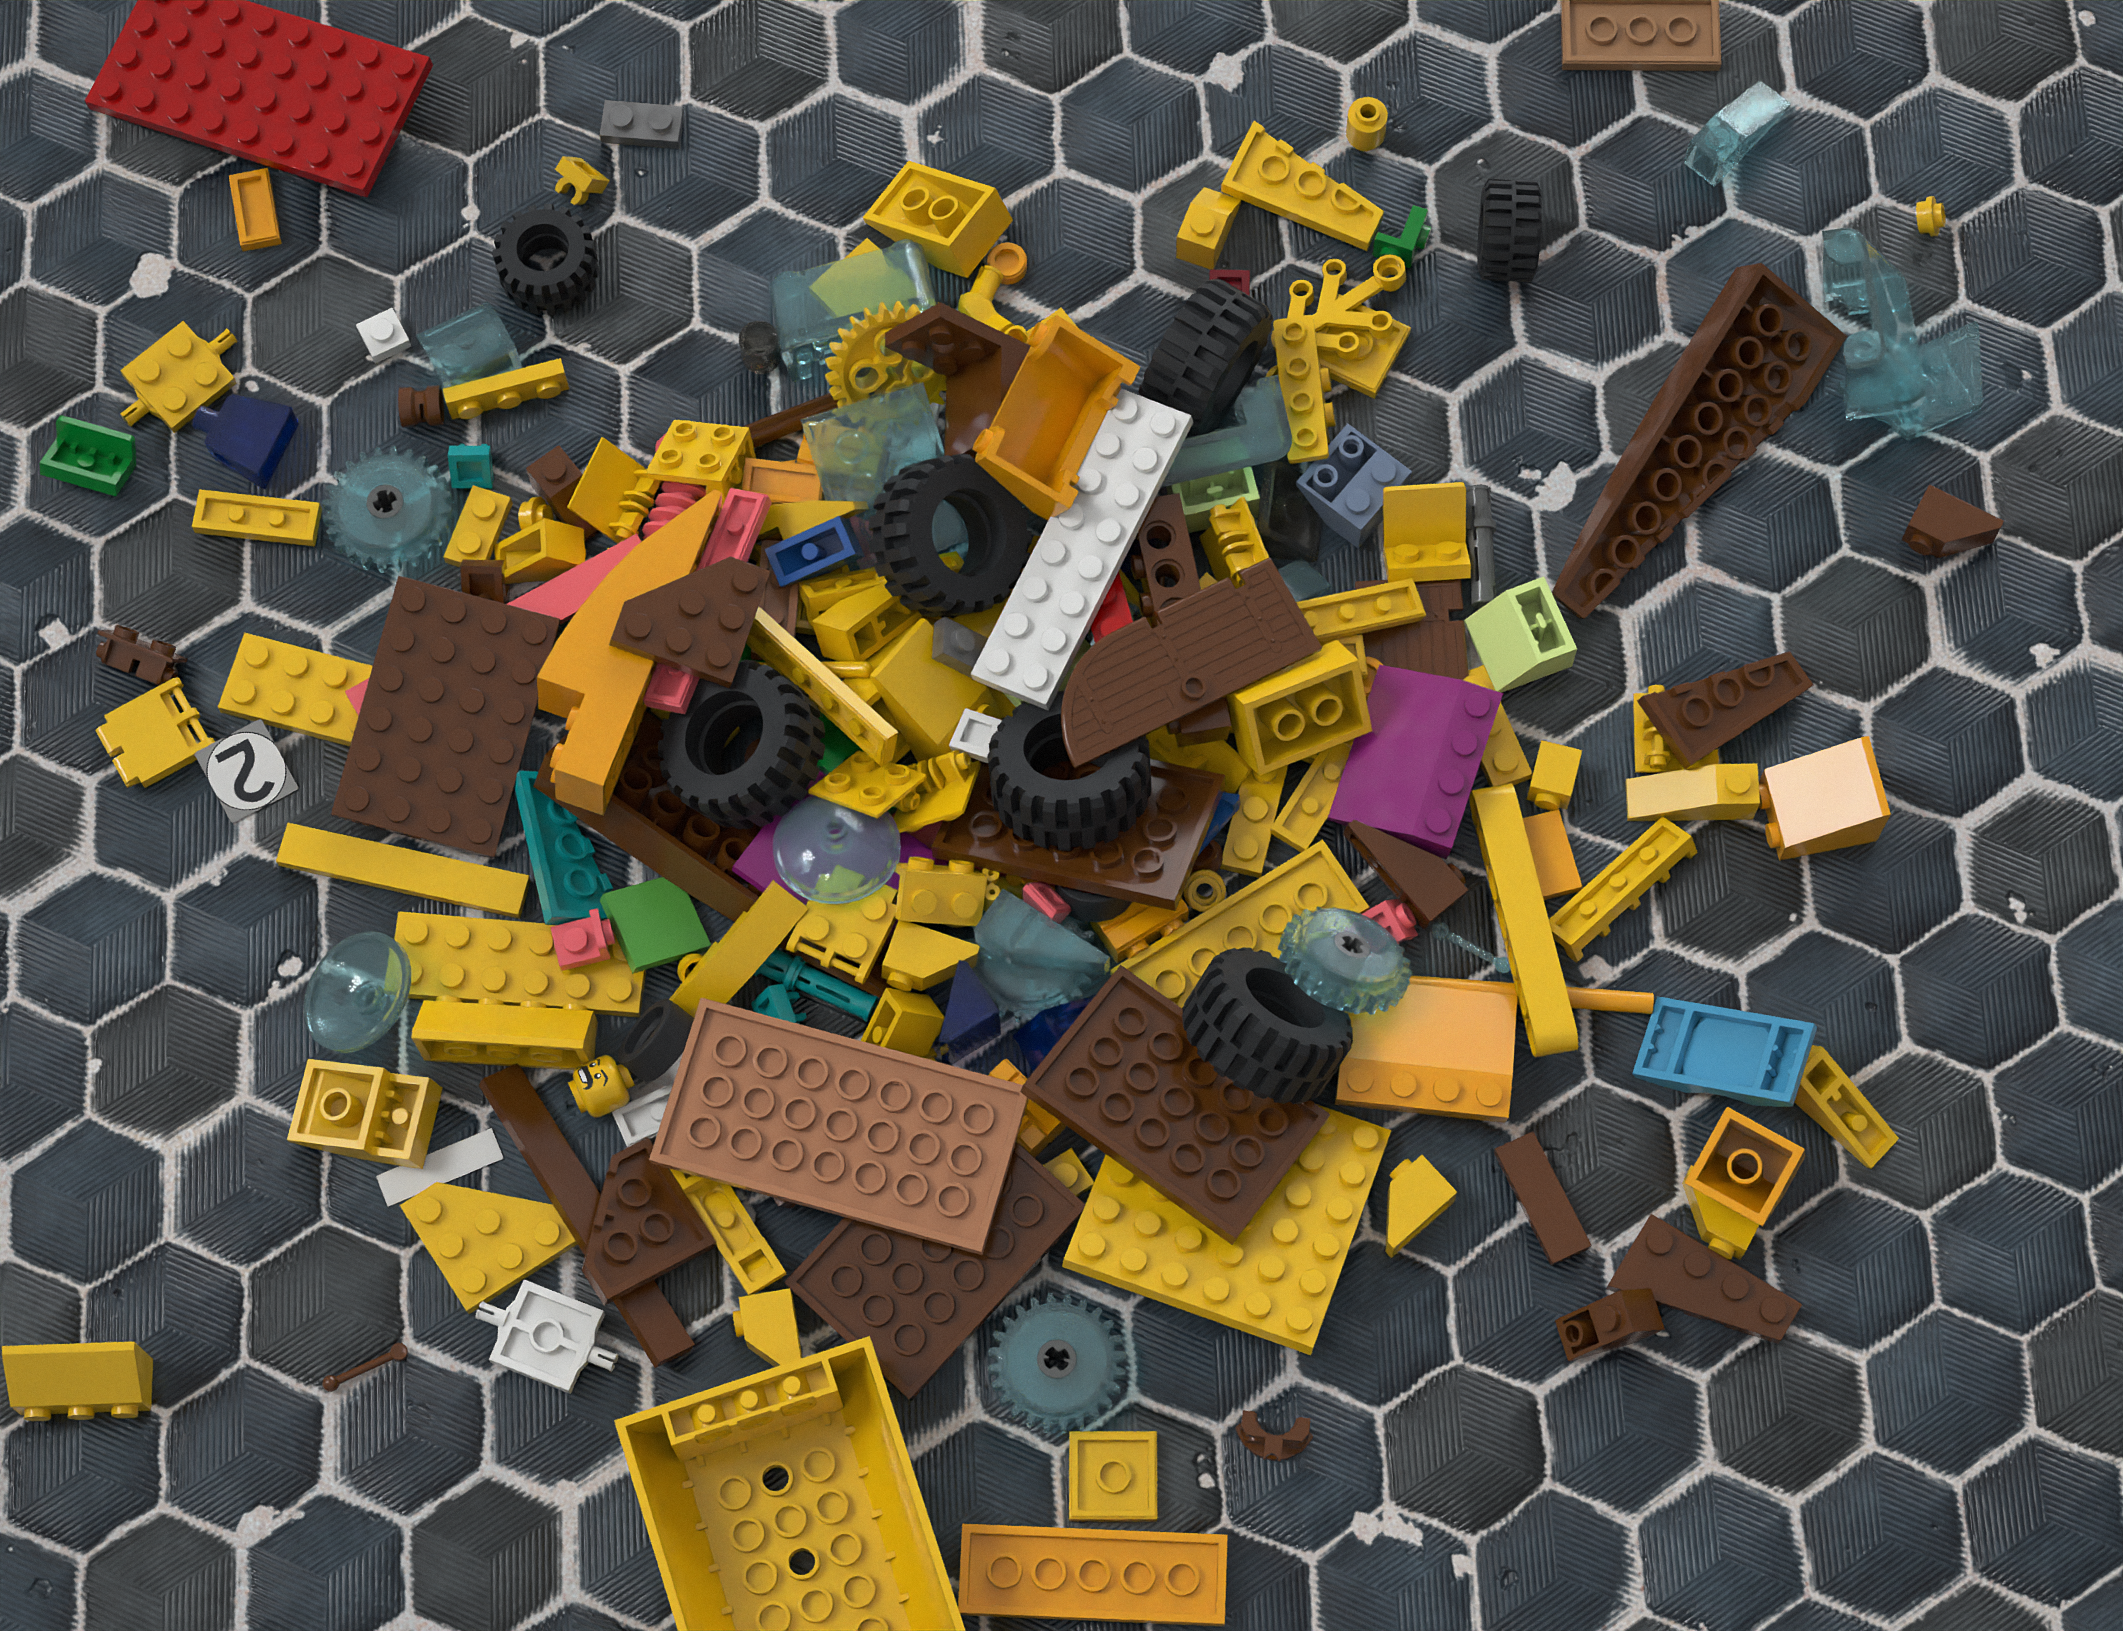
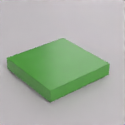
M664 877L604 893L600 899V903L607 918L610 919L612 929L632 974L680 960L690 953L700 954L707 952L711 947V943L688 893Z

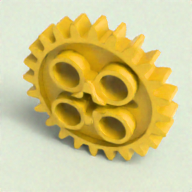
M896 301L893 311H888L885 304L880 302L878 314L875 315L865 307L863 308L864 320L860 322L851 316L849 320L853 328L850 331L841 328L837 330L843 339L842 343L831 342L829 344L832 352L837 355L825 358L828 368L833 370L825 374L829 385H834L829 389V392L834 400H839L837 405L842 413L849 411V416L854 423L863 417V423L869 430L878 421L883 432H887L890 422H895L899 431H902L904 420L908 418L917 426L919 425V413L924 412L930 417L933 416L929 406L932 402L939 405L945 404L939 393L941 390L946 391L947 376L937 374L933 369L924 365L912 367L914 360L905 359L901 354L885 346H880V343L885 338V332L920 314L921 311L916 304H912L905 313V309L900 301ZM871 367L869 374L865 377H855L860 369ZM903 388L901 394L897 397L887 398L893 389Z

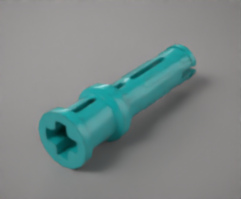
M777 949L769 955L753 974L756 977L762 974L784 984L787 991H795L797 988L854 1014L866 1022L871 1018L879 1000L877 996H872L839 979H835L807 966L808 962L804 961L802 957L798 955L793 957Z

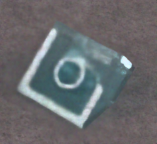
M488 301L415 335L442 389L522 368L517 349L501 318Z

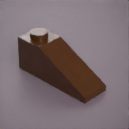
M1355 819L1347 825L1343 833L1345 838L1401 903L1409 906L1416 921L1424 930L1462 900L1468 889L1464 885L1466 879L1455 865L1451 863L1447 865L1442 858Z

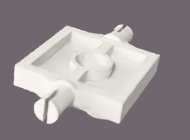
M523 1280L515 1300L506 1310L487 1304L484 1301L479 1305L481 1310L477 1309L476 1319L498 1326V1339L490 1355V1362L571 1394L580 1372L586 1367L588 1362L608 1369L611 1372L615 1367L614 1363H617L619 1354L596 1346V1335L605 1316L603 1310L532 1282Z

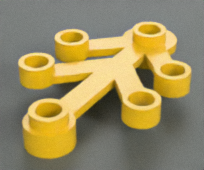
M1389 254L1378 258L1373 265L1374 276L1338 299L1339 286L1347 279L1346 265L1339 259H1330L1323 264V285L1318 309L1312 315L1315 325L1317 349L1336 351L1337 355L1344 360L1354 359L1360 353V342L1356 334L1344 332L1338 336L1316 333L1326 326L1369 330L1370 334L1378 339L1387 338L1392 334L1393 321L1392 316L1388 312L1364 313L1351 310L1382 290L1396 291L1404 284L1406 269L1405 263L1400 257ZM1333 270H1339V271H1341V272H1340L1339 274H1337V275H1330V274H1328L1329 272H1331V271H1333ZM1388 275H1395L1391 278H1385ZM1297 280L1289 288L1291 302L1287 318L1304 316L1305 308L1314 301L1312 284L1307 280ZM1300 291H1306V292H1308V293H1307L1306 295H1304V296H1297V295H1296V293H1298V292H1300ZM1379 322L1387 323L1384 327L1374 326ZM1273 330V331H1272V334H1271V343H1272L1273 349L1276 351L1275 337H1274V330ZM1346 343L1354 344V346L1349 349L1342 348V346Z

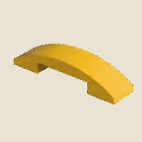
M669 1168L715 1239L716 1247L748 1295L756 1294L787 1275L730 1185Z

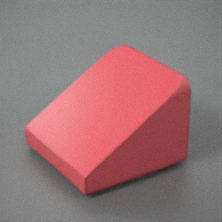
M1033 882L1023 887V901L1025 905L1051 931L1055 930L1072 911L1071 907L1046 882Z

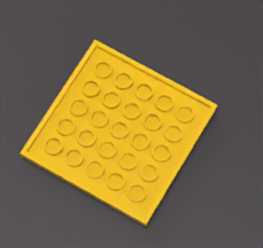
M1318 1105L1330 1114L1326 1123L1233 1245L1105 1154L1063 1259L1062 1267L1311 1355L1388 1143L1391 1130Z

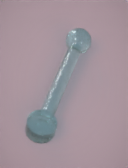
M1443 922L1434 924L1432 935L1436 940L1447 939L1495 965L1499 973H1507L1511 970L1507 957L1498 958L1449 931V927Z

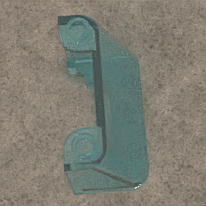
M1851 228L1822 231V287L1825 302L1832 301L1833 297L1841 300L1847 307L1848 315L1869 312L1872 328L1853 333L1844 344L1846 384L1843 403L1846 420L1903 413L1917 409L1925 399L1926 382L1907 282L1904 275L1859 231Z
M909 239L897 241L891 247L799 272H782L769 285L778 342L782 358L792 382L812 377L810 366L813 362L818 360L820 365L826 364V354L833 353L829 344L831 342L842 343L843 341L837 330L841 328L850 331L853 328L849 320L851 316L860 322L864 320L863 308L867 307L875 315L878 314L880 302L885 304L888 311H893L896 301H900L905 309V313L912 304H916L922 313L938 304L924 247Z
M1278 375L1257 379L1256 386L1245 389L1238 395L1234 404L1236 425L1215 429L1208 434L1185 439L1160 488L1266 464L1283 458L1290 451L1292 433Z

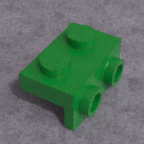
M60 415L56 421L57 438L39 463L40 475L117 496L136 467L135 437Z

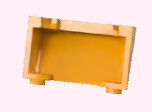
M1058 315L1049 319L1045 324L1038 322L1032 329L1026 342L1031 347L989 430L985 428L973 445V451L977 452L975 462L1031 512L1045 520H1049L1050 517H1055L1071 508L1079 492L1072 487L1080 479L1076 474L1107 411L1115 407L1119 400L1116 397L1121 390L1120 384L1123 382L1128 386L1132 385L1140 369V366Z

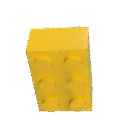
M1338 640L1322 645L1321 651L1226 696L1239 755L1259 776L1372 731L1359 661Z

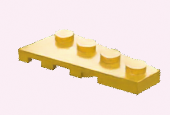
M1253 121L1221 185V192L1365 251L1368 250L1383 220V210L1346 184H1338L1325 175V170L1316 163L1312 162L1310 164L1295 154L1292 146L1282 139L1277 141L1265 132V128L1256 121Z

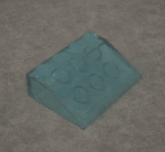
M914 382L800 419L825 500L866 501L869 507L868 510L849 518L865 556L848 564L850 572L872 568L874 564L878 563L875 553L870 554L868 541L873 540V531L868 530L870 516H875L877 512L873 508L874 501L878 494L885 493L883 487L891 476L898 475L900 469L910 464L944 456L945 451L923 382ZM945 500L939 503L932 521V538L937 552L968 542L967 529L961 515Z

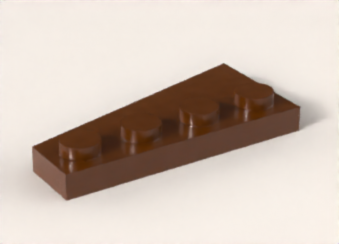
M1789 651L1746 664L1732 671L1719 672L1699 681L1686 682L1666 691L1644 695L1637 702L1685 770L1813 686V683Z
M1650 1214L1606 1288L1613 1292L1651 1288L1657 1306L1661 1304L1683 1311L1686 1315L1721 1323L1726 1328L1777 1344L1783 1338L1802 1306L1798 1301L1653 1214Z

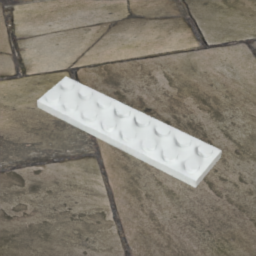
M1121 389L1116 397L1119 399L1116 406L1107 411L1076 474L1080 479L1072 487L1079 492L1071 508L1055 517H1050L971 672L973 680L1045 710H1049L1193 424L1191 415Z

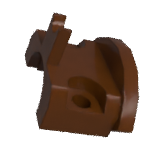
M1243 1410L1242 1421L1235 1428L1245 1448L1255 1456L1269 1461L1281 1462V1460H1288L1302 1453L1313 1439V1435L1309 1432L1311 1418H1296L1295 1424L1290 1431L1282 1435H1273L1261 1428L1257 1420V1413Z

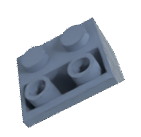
M1347 423L1328 445L1329 457L1314 461L1297 480L1296 485L1325 524L1359 548L1383 521V488L1410 485L1412 471Z

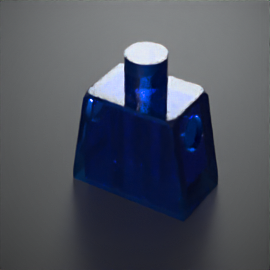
M234 394L226 398L220 412L201 406L193 420L194 429L208 434L205 439V445L212 458L263 489H266L299 425L292 407Z

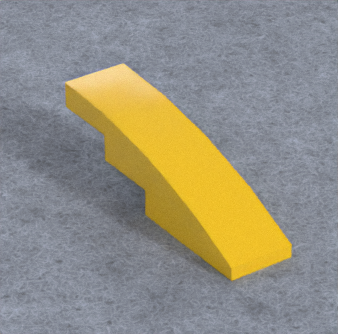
M822 500L770 505L755 543L777 533H781L783 540H786L837 516L849 519L868 510L869 507L866 501Z
M773 880L748 912L743 911L720 942L717 943L715 941L669 1000L673 1001L693 1018H695L701 998L726 1004L776 949L809 908Z

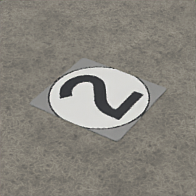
M261 719L195 753L200 766L232 823L298 789L294 778Z

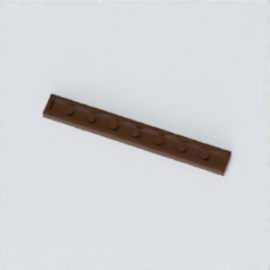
M518 1063L482 1078L479 1084L480 1089L585 1255L601 1196ZM654 1280L613 1301L655 1368L690 1352L695 1344Z

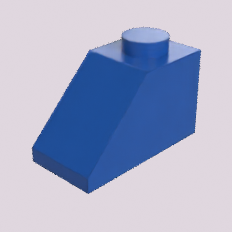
M837 516L764 549L780 587L830 573L865 557L850 520L842 516Z

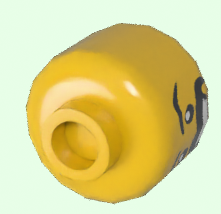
M603 1055L576 1067L573 1071L574 1080L568 1082L581 1114L588 1111L594 1118L602 1117L626 1106L630 1101L627 1089L635 1086L628 1069L622 1064L616 1065L614 1059L609 1055Z

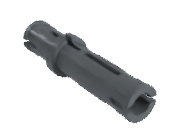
M1482 484L1466 487V535L1468 536L1469 559L1471 563V607L1475 609L1482 608L1497 597L1493 534L1497 529L1496 522L1492 520L1491 487Z

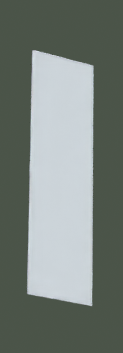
M490 1128L426 1155L423 1169L399 1166L377 1175L376 1178L386 1204L389 1207L417 1195L436 1182H449L504 1158L493 1130Z

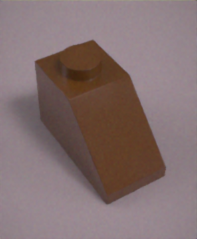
M559 445L526 468L532 488L539 497H542L550 505L556 518L561 523L584 529V543L600 532L567 508L583 474Z
M1929 484L1901 540L1908 543L1909 547L1919 554H1931L1941 558L1992 544L2004 520Z

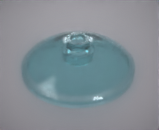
M814 795L795 804L791 811L782 817L773 837L774 863L782 880L789 888L802 897L825 904L854 902L879 890L894 873L901 851L899 830L888 811L877 819ZM834 829L842 830L838 834L829 833V831Z
M365 931L340 941L322 958L310 978L304 999L305 1023L310 1035L317 1043L334 1052H355L372 1045L393 1027L406 1005L411 986V965L402 945L384 933Z

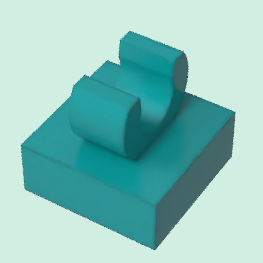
M465 444L449 446L448 462L452 488H472L473 485L480 488L493 487L494 474L490 446L487 444H481V446H466Z
M784 984L768 986L751 1003L754 1012L800 1024L807 1018L806 1013L794 1014L791 1005L800 996L799 993L793 991L786 993Z

